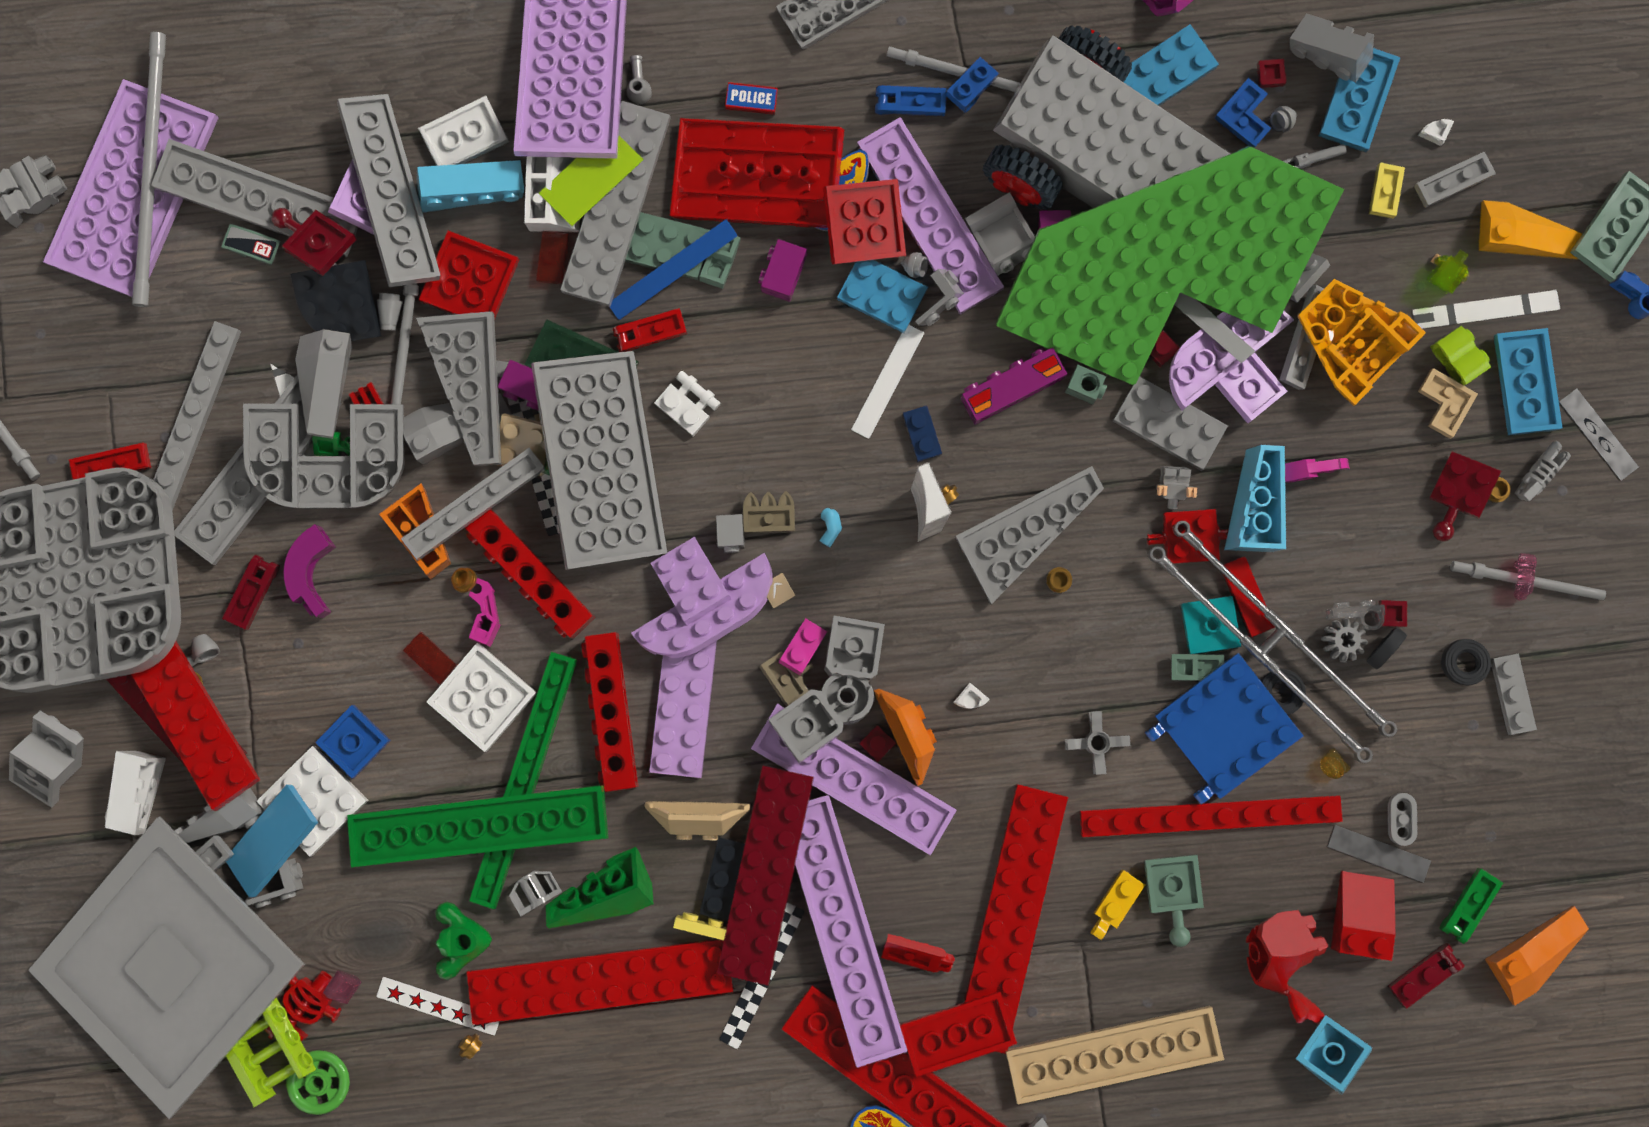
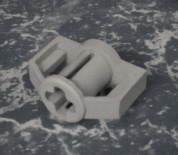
M534 870L515 882L516 884L509 897L521 917L562 891L550 871ZM535 874H543L552 890L551 893L548 895L545 893ZM527 880H529L530 883L532 884V886H533L535 892L537 893V895H538V897H539L538 899H537L536 896L534 895V893H533L532 889L530 888V886H529ZM518 884L531 904L526 908L515 891Z

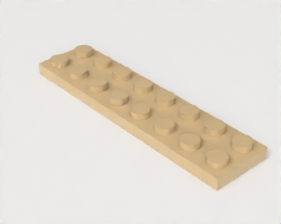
M1211 1006L1016 1047L1006 1051L1017 1104L1224 1060Z

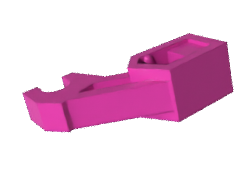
M1339 458L1315 462V459H1305L1286 463L1285 482L1292 483L1318 477V473H1332L1337 470L1350 469L1348 459Z
M477 578L476 584L482 586V591L478 594L470 591L469 596L480 605L482 613L477 614L469 638L491 647L501 626L494 596L495 590L489 582ZM484 619H489L492 622L489 631L481 629L485 623Z

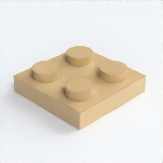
M504 413L501 416L500 422L501 465L499 466H504L523 451L530 448L545 467L547 456L541 422Z

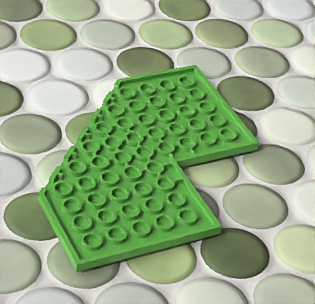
M1247 146L1227 156H1222L1194 169L1169 177L1159 183L1149 185L1131 194L1116 198L1096 208L1039 229L995 325L1048 349L1053 347L1055 352L1131 385L1137 383L1180 293L1273 333L1344 189L1253 147Z

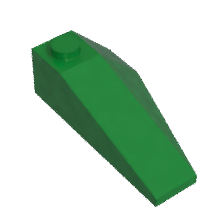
M634 847L611 857L606 861L607 866L596 874L593 871L586 876L588 880L577 888L570 887L546 905V926L548 928H555L627 915L653 905L652 882L639 850Z

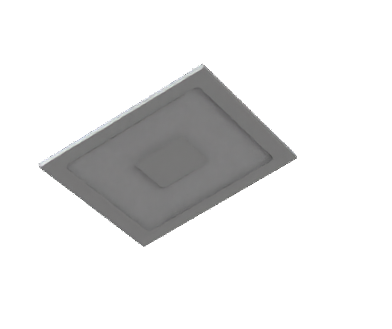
M157 817L30 967L29 972L166 1117L171 1119L305 964L161 817Z

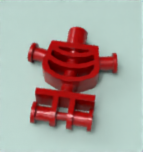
M321 971L313 982L307 977L298 980L295 976L288 984L290 989L283 996L284 1006L290 1014L288 1019L293 1028L299 1033L301 1042L308 1037V1034L295 1025L298 1021L313 1024L321 1020L325 1015L331 1018V1022L334 1023L342 1011L341 1008L336 1009L330 1006L333 998L325 991L334 979L325 971ZM305 1012H307V1013L314 1014V1015H317V1016H316V1017H308V1016H306V1015H304V1014H305ZM270 1026L264 1029L269 1034L268 1038L272 1040L275 1035Z

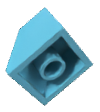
M1325 1015L1296 1060L1342 1095L1371 1053L1372 1047Z

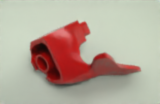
M1299 910L1277 913L1256 925L1246 938V943L1250 942V956L1246 957L1249 972L1256 985L1288 997L1291 1012L1297 1023H1302L1309 1019L1320 1024L1325 1017L1324 1013L1302 993L1288 985V980L1299 968L1311 963L1315 956L1324 954L1328 948L1324 937L1313 938L1311 934L1316 929V922L1313 916H1301Z

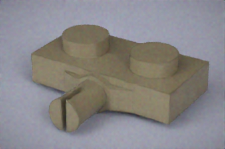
M781 651L761 664L759 668L787 707L809 690L803 683L802 676L778 663L783 655ZM812 663L806 666L801 675L813 668Z

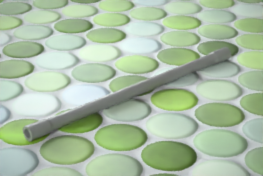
M151 32L149 42L150 63L136 272L132 296V305L136 307H148L149 267L155 191L151 184L156 173L162 70L166 45V35L161 32Z

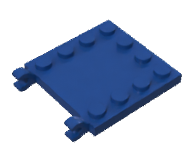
M1236 653L1154 715L1159 722L1145 732L1153 742L1167 731L1207 784L1193 794L1200 804L1210 799L1213 794H1216L1221 799L1303 737V734L1239 653Z

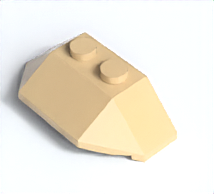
M645 802V808L669 834L677 835L676 839L692 840V835H703V840H718V835H724L751 809V803Z

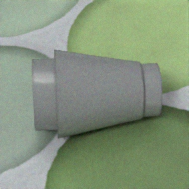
M379 293V299H376L380 329L396 331L402 305L400 295Z

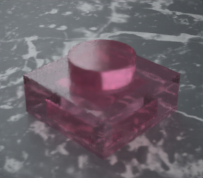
M337 970L323 993L327 998L348 1004L362 982L354 975Z

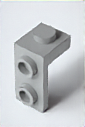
M937 269L930 275L945 296L915 321L918 325L931 326L940 319L939 314L943 310H950L960 302L958 298L964 293L956 284L958 279L952 271Z
M295 858L287 860L279 869L284 889L246 900L245 904L247 906L254 904L256 909L271 904L270 899L277 896L280 897L281 901L296 896L295 891L303 888L301 881L303 872L300 864L296 863Z

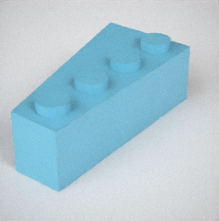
M520 160L417 167L416 184L422 213L497 201L514 202L519 200V198H523L524 183Z
M1259 445L1246 449L1224 550L1256 552L1286 549L1285 446Z

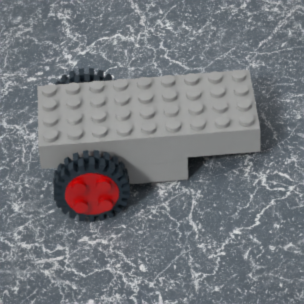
M1072 25L1066 27L1059 38L1052 36L1043 44L993 129L994 132L1010 141L1011 144L1006 146L1003 144L996 145L982 170L984 175L988 177V180L994 183L993 186L1004 194L1010 192L1013 199L1023 206L1029 204L1030 207L1035 208L1036 206L1041 210L1043 208L1045 210L1051 208L1063 188L1092 208H1096L1101 204L1121 198L1149 185L1159 183L1169 177L1194 169L1222 156H1227L1230 153L1125 84L1124 81L1132 69V62H1129V56H1125L1126 52L1120 49L1119 45L1115 42L1110 43V39L1106 36L1103 39L1097 31L1086 27L1083 30L1081 26L1076 25L1074 27Z

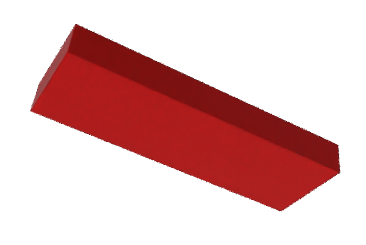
M144 442L68 459L72 480L84 478L86 473L111 468H128L135 471L151 468L147 444Z
M1244 556L1224 564L1266 606L1246 557ZM1223 574L1249 637L1275 628L1264 617V613Z

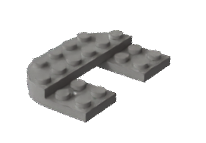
M243 404L245 469L254 487L274 503L293 508L365 507L379 502L390 494L402 476L405 465L403 404H350V456H299L298 404Z

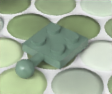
M1198 855L1144 860L1150 912L1172 911L1174 928L1170 931L1169 938L1173 945L1184 947L1190 942L1191 935L1189 930L1184 927L1182 910L1204 908Z

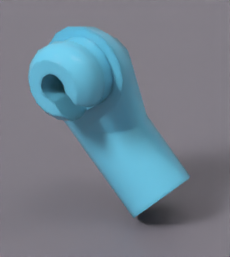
M825 508L821 512V519L825 521L827 530L820 539V542L830 548L841 532L842 525L838 512L834 509Z

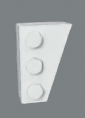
M116 751L108 808L105 813V828L132 835L145 833L166 758L140 751Z

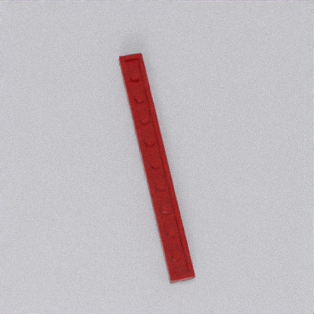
M1340 795L1080 810L1081 837L1343 822Z

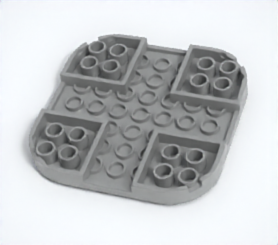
M111 468L86 473L84 478L44 486L31 484L0 492V687L21 693H33L134 674L147 670L160 662L173 647L181 626L173 512L170 500L164 489L156 481L135 470Z

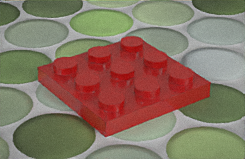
M898 179L823 187L832 264L906 256Z
M448 230L436 257L441 277L437 281L426 282L419 300L422 303L454 315L492 311L495 321L520 259L517 256Z

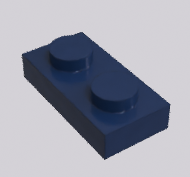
M928 406L904 412L902 415L917 462L942 455Z

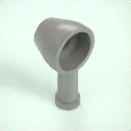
M633 55L630 57L633 80L628 83L626 93L632 103L641 105L649 101L652 90L650 84L642 76V56ZM636 85H641L642 89L636 91L634 90V87Z
M201 634L192 639V655L187 657V660L193 667L197 663L207 662L215 658L220 653V649L208 635Z

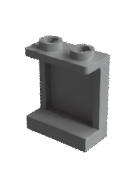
M1010 192L965 218L997 276L1010 272L1017 264L1025 260L1035 236L1017 208Z

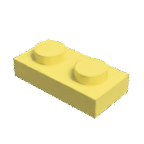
M1385 163L1377 165L1369 214L1392 219L1397 216L1405 167Z
M683 912L682 916L678 915L676 917L673 927L724 940L727 927L723 926V921L709 918L708 922L698 920V915Z

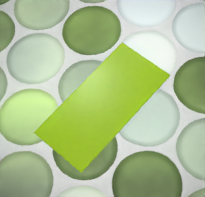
M619 136L617 158H576L552 180L551 190L545 186L539 194L573 226L644 159Z

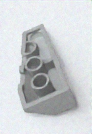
M323 329L300 336L295 360L307 435L334 438L352 350L350 333Z
M249 788L218 811H213L207 805L204 808L205 812L193 816L187 821L189 825L187 828L183 826L176 829L175 832L186 843H191L244 827L250 829L265 810L256 802L258 799L251 788Z

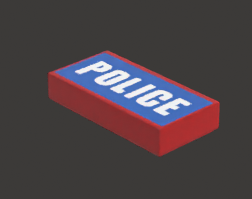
M728 82L725 109L775 115L778 88Z

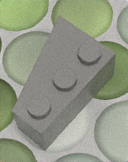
M1306 13L1290 37V50L1299 58H1307L1313 61L1321 69H1329L1335 72L1343 80H1351L1356 83L1373 58L1374 34L1368 32L1365 36L1354 34V28L1346 26L1344 30L1333 27L1334 22Z

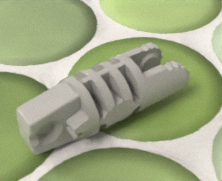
M1557 440L1551 443L1523 477L1522 483L1515 491L1519 499L1530 501L1536 494L1538 495L1542 492L1546 485L1554 478L1555 473H1558L1571 457L1567 451L1558 454L1562 449V445Z

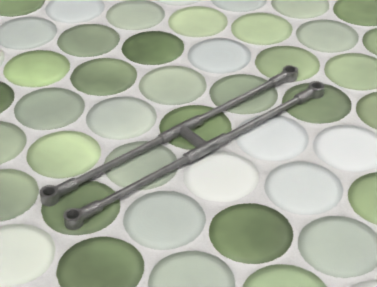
M1179 521L1174 524L1173 533L1177 537H1183L1195 550H1199L1264 613V617L1277 629L1259 647L1252 639L1238 630L1178 571L1179 569L1165 556V550L1162 547L1157 546L1149 550L1148 558L1150 561L1160 564L1171 576L1174 575L1240 639L1239 642L1272 674H1276L1341 738V741L1354 753L1356 761L1360 763L1371 761L1372 751L1369 748L1362 747L1348 733L1346 734L1280 670V667L1267 654L1285 636L1296 648H1300L1366 712L1365 715L1378 726V731L1382 736H1394L1397 732L1396 724L1392 721H1386L1373 707L1370 708L1304 644L1305 641L1272 609H1268L1203 546V542L1190 531V525L1186 521ZM1178 525L1185 527L1184 533L1178 531ZM1154 550L1160 552L1161 556L1159 559L1153 557ZM1387 724L1391 727V731L1388 734L1384 730ZM1362 750L1366 752V758L1364 760L1360 758V752Z

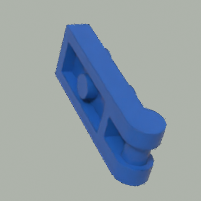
M885 85L876 87V96L878 97V103L875 104L876 114L945 116L946 88ZM888 97H895V103H888Z

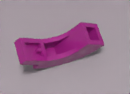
M316 524L304 531L289 549L284 564V582L292 602L301 604L305 601L303 606L312 617L315 615L318 618H325L331 611L314 587L313 571L318 561L334 550L336 546L324 529Z

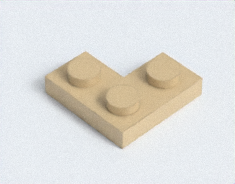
M1434 368L1429 371L1418 390L1422 395L1440 404L1428 427L1449 439L1455 436L1478 393Z

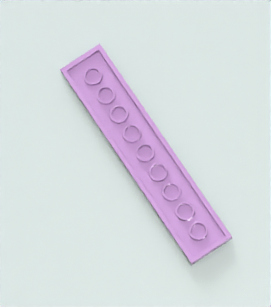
M826 795L810 800L795 865L856 1067H860L907 1052V1048L830 797Z

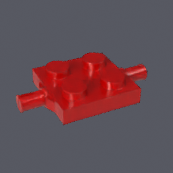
M1216 509L1163 513L1164 527L1162 534H1147V539H1157L1148 540V545L1163 544L1166 557L1173 564L1207 562L1209 560L1199 550H1195L1183 537H1177L1173 533L1174 524L1179 521H1186L1190 525V531L1203 542V546L1218 560H1220V541L1227 539L1226 534H1228L1229 529L1220 530L1217 524ZM1178 525V531L1184 533L1185 527Z

